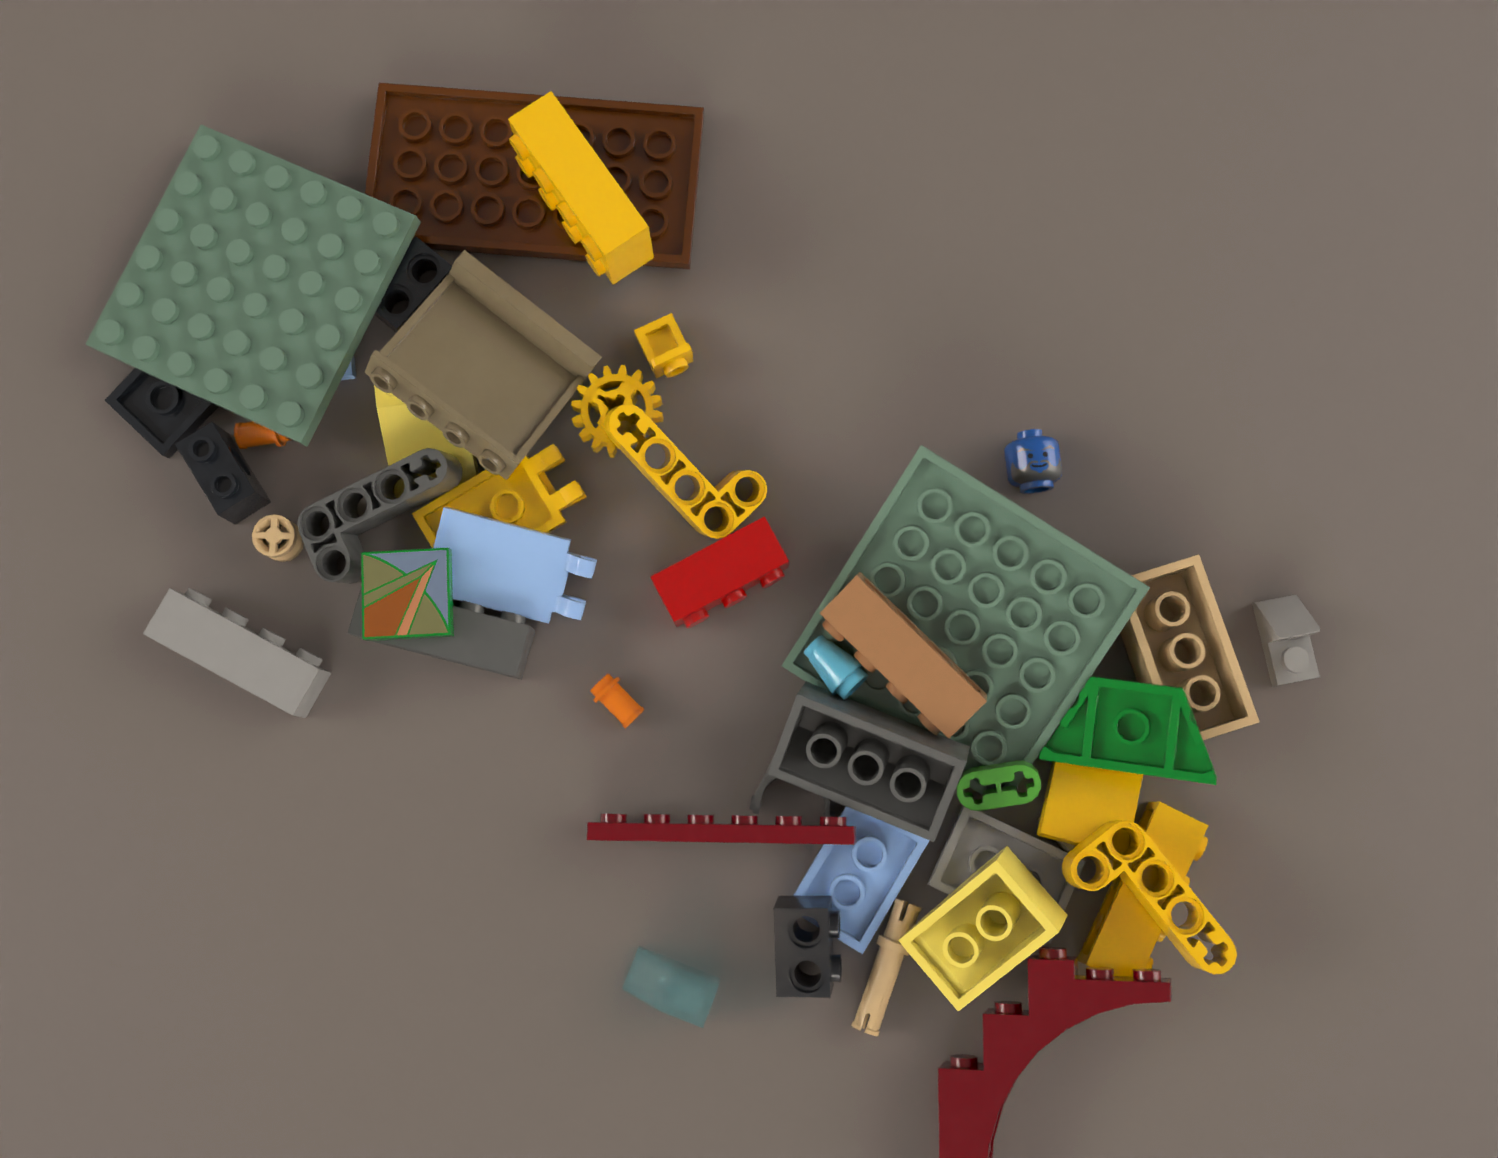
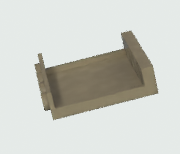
M464 250L454 261L449 274L381 351L375 350L372 353L364 373L370 377L372 383L378 389L385 393H392L404 402L408 410L415 417L424 421L428 420L441 430L444 437L451 444L459 448H465L478 458L481 466L488 472L496 475L499 474L507 480L575 394L578 385H582L588 374L592 372L602 357Z

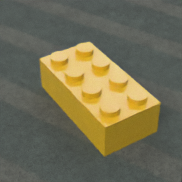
M552 91L508 118L513 132V136L508 139L517 153L515 158L528 178L535 177L541 187L538 191L550 210L558 209L564 219L562 225L575 244L581 241L587 252L585 257L598 277L605 273L612 285H614L654 258L649 226Z

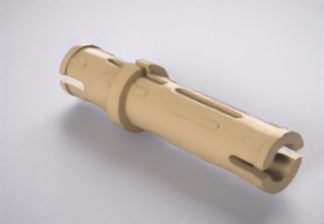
M895 898L884 935H879L876 942L880 947L855 1019L852 1022L851 1026L861 1031L862 1028L865 1029L866 1027L864 1033L873 1036L879 1035V1029L904 955H910L898 940L916 924L922 907L913 903L908 904V901Z

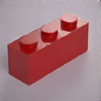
M764 516L650 576L675 626L678 627L685 624L686 628H691L709 618L710 616L707 611L722 603L725 608L731 607L747 597L745 591L760 583L762 588H766L785 577L783 570L789 567V560Z

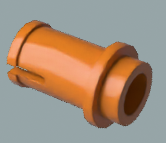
M239 422L234 426L235 440L240 449L274 443L278 447H283L286 442L292 441L254 422Z
M608 673L590 692L595 696L593 701L595 703L600 701L626 729L645 709L618 684L620 681L618 676L614 679Z

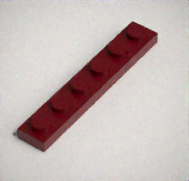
M601 813L600 822H587V840L855 845L856 826H846V817H820V825H802V816H775V825H758V816L731 815V824H714V815H687V823H670V814H644V823H627V814Z

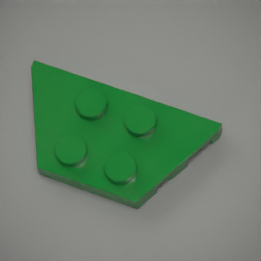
M1091 676L1039 755L1040 760L1212 785L1217 783L1215 769L1185 690L1182 687Z

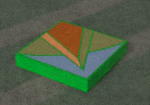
M450 548L361 552L363 640L375 641L454 636L452 550Z

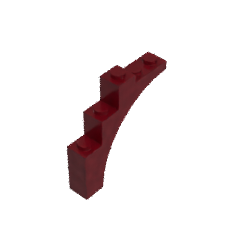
M1040 947L1039 955H1032L1028 958L1029 1010H1022V1002H994L995 1008H988L983 1013V1063H978V1057L975 1055L956 1054L951 1055L950 1061H945L938 1068L939 1158H993L994 1139L1004 1104L1018 1076L1034 1056L1065 1030L1096 1014L1133 1004L1171 1002V978H1161V970L1132 969L1133 977L1114 976V969L1107 967L1085 968L1086 975H1078V956H1067L1066 948Z

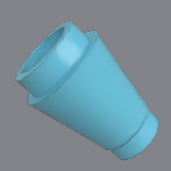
M823 635L818 636L804 651V654L809 658L810 663L832 695L838 694L843 700L851 696L869 676L862 669L863 666L856 658L830 640H827Z

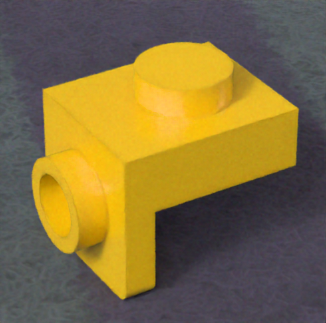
M672 313L634 330L635 336L656 379L663 375L667 378L677 376L686 371L689 367L688 364L694 361L692 349L689 343H686Z

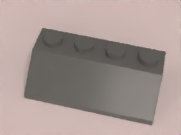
M806 681L796 695L768 774L935 842L966 765L970 747L942 735H934L927 729L847 698L843 700L838 694L832 695L829 690Z

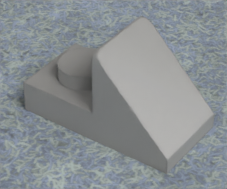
M1291 595L1252 603L1272 687L1319 678L1320 675L1310 635L1321 632L1320 627L1298 596Z

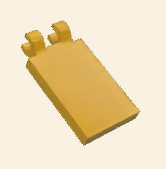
M552 444L530 458L526 455L507 480L499 474H492L485 469L413 512L412 515L433 548L443 507L447 506L550 533L567 523L561 511L577 504L587 496L576 480L558 491L554 489L545 472L565 462V459L558 447Z
M1052 761L1037 835L1077 846L1109 821L1122 820L1134 822L1143 774ZM1122 828L1117 830L1112 838L1113 847L1118 853L1126 852L1130 845V836Z

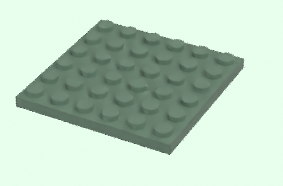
M200 125L91 332L86 345L308 447L421 221L416 215L204 125Z
M921 445L790 651L782 667L805 682L807 681L829 690L810 663L809 658L804 654V651L818 636L823 635L827 640H830L854 657L857 649L845 638L839 642L831 636L822 625L826 619L820 612L861 572L987 694V702L949 738L970 747L963 772L973 767L1016 760L1033 764L1150 587ZM862 668L869 676L848 697L849 699L927 729L917 717L921 712L909 700L905 704L897 700L886 688V684L889 681L877 669L871 673L866 668ZM941 731L938 733L939 735L946 737ZM1023 771L1015 772L1014 780L1001 783V787L1011 785L1017 787L1024 777ZM979 778L970 780V788L981 795L986 789L996 788V784L981 785Z

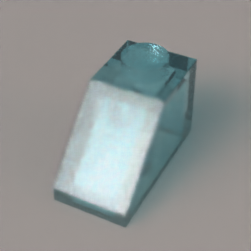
M639 946L622 989L659 1011L703 1028L718 990L720 978Z

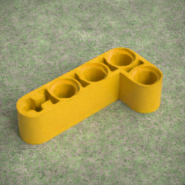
M631 404L616 406L606 415L604 428L611 441L701 535L716 539L726 537L766 498L767 485L764 478L759 473L751 470L732 471L713 487L638 406ZM618 415L622 417L632 415L634 421L631 423V427L638 435H645L647 431L650 433V436L641 440L634 450L631 444L638 440L630 432L619 433L617 431L621 424L617 419ZM652 444L660 445L665 451V461L658 468L650 467L645 460L646 450ZM687 475L694 483V491L689 498L682 500L675 493V483L678 478ZM743 477L749 479L753 486L751 496L745 501L738 499L735 493L736 483ZM716 506L722 512L723 520L717 529L709 530L705 525L704 516L708 509Z
M1122 820L1109 821L1099 827L1064 857L1062 874L1065 880L1073 887L1096 891L1105 887L1119 876L1192 967L1212 974H1223L1229 971L1235 964L1237 952L1232 939L1137 823ZM1121 828L1130 836L1129 848L1122 854L1115 850L1112 843L1114 833ZM1089 856L1095 863L1096 872L1091 880L1083 882L1077 874V866L1082 858ZM1153 865L1159 873V881L1153 889L1148 890L1142 883V873L1146 867ZM1183 902L1188 909V917L1184 924L1176 926L1172 921L1171 912L1177 903ZM1197 934L1202 941L1215 944L1211 948V953L1214 956L1212 960L1203 958L1208 953L1207 948L1200 940L1191 938L1192 936Z

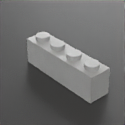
M188 587L184 594L169 588L143 632L144 635L293 716L307 717L331 675V672L319 667L323 661L322 658L303 648H299L295 654L282 647L286 641L285 638L262 627L259 634L245 627L249 621L248 618L226 607L222 614L208 607L212 601L211 598Z

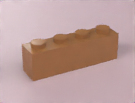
M861 572L820 612L826 619L822 625L827 632L837 641L841 642L845 638L855 647L857 651L854 657L871 673L877 669L889 681L886 684L889 692L903 704L909 700L921 712L917 716L918 719L934 735L941 731L948 739L951 738L987 702V694Z

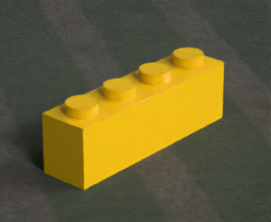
M1160 801L1148 802L1138 825L1143 828L1189 886L1190 878L1186 875L1193 860L1198 861L1206 849L1208 838L1204 835L1209 825ZM1153 865L1146 867L1142 873L1144 887L1151 890L1159 881V873ZM1119 876L1112 881L1079 953L1078 961L1089 967L1113 968L1114 976L1133 977L1132 969H1152L1153 958L1150 955L1156 942H1162L1166 935Z

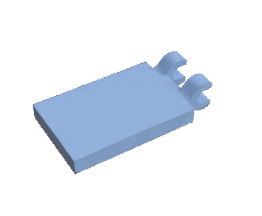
M447 506L443 507L433 548H450L452 550L453 599L475 603L498 611L515 613L548 624L553 612L577 620H581L587 600L564 595L563 593L569 572L578 576L592 578L597 559L568 552L571 539Z
M845 806L839 817H846V826H856V844H823L793 896H832V910L840 911V938L837 939L863 954L930 840ZM802 916V918L819 927L818 922L814 918Z

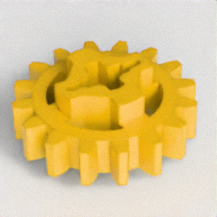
M608 365L603 367L604 376L598 378L593 373L588 374L591 385L588 388L578 385L576 388L578 394L583 399L571 402L573 410L581 413L572 418L574 426L577 428L585 427L579 433L581 440L586 442L593 438L591 447L596 453L606 446L610 458L615 457L619 448L605 432L604 421L609 409L626 404L635 405L638 401L637 397L640 395L645 402V413L654 423L663 422L664 418L662 412L654 410L663 405L661 395L650 396L656 389L655 383L651 380L642 384L643 374L639 369L632 377L628 376L625 365L620 366L618 374H612ZM619 386L617 389L604 391L608 388ZM591 407L601 415L597 422V428L591 423ZM618 415L617 419L621 424L617 431L619 433L631 431V434L638 440L631 444V446L638 444L646 435L650 436L648 431L645 435H638L632 429L631 423L634 421L632 415L626 417Z

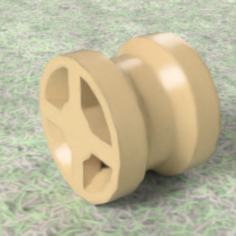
M276 514L265 516L254 526L252 532L254 546L260 553L275 561H291L303 550L304 543L298 526L283 516ZM282 540H287L284 541L282 545H280V548H278V544L281 543Z

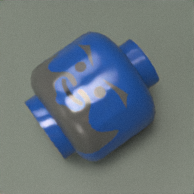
M1041 429L1018 432L1017 440L1006 445L1004 454L1008 482L1012 486L1020 488V493L1033 494L1052 490L1054 488L1053 483L1062 477L1059 443L1055 438L1043 436Z

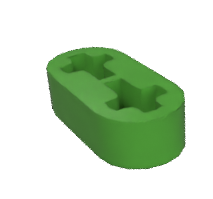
M1016 760L973 767L962 773L957 785V797L964 807L973 811L1026 804L1038 796L1041 790V779L1038 770L1026 761ZM1018 771H1023L1025 778H1033V782L1026 785L1027 791L1023 793L1018 792L1017 787L1013 785L1001 787V783L1013 781L1015 778L1014 773ZM974 778H979L980 784L984 786L996 784V788L984 790L981 799H974L972 793H965L964 789L970 787V780Z

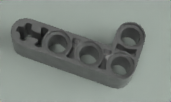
M422 449L303 509L298 517V530L318 576L325 581L352 584L360 581L361 552L365 551L358 535L455 488L462 479L463 473L459 460L453 455L437 449ZM437 462L441 464V466L438 468L436 464ZM436 472V475H437L436 478H435V477H432V476H429V475H431V474H433V473ZM402 478L405 485L404 492L399 498H396L394 486ZM365 497L367 508L365 513L359 516L357 506L359 501ZM328 516L330 522L329 529L323 534L321 522L324 517ZM343 554L346 559V566L343 572L339 573L337 560Z

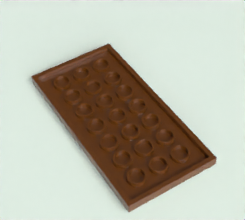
M379 82L365 194L416 215L421 223L414 237H418L434 250L460 252L465 250L473 253L587 261L585 257L587 252L581 241L575 244L562 225L564 219L556 208L551 211L538 191L541 187L534 176L528 178L515 158L517 153L508 139L513 136L508 118L544 95ZM555 96L649 226L654 258L643 266L690 269L704 107Z

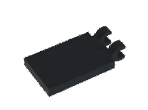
M136 368L105 399L162 456L169 459L178 450L175 444L194 433L219 407Z

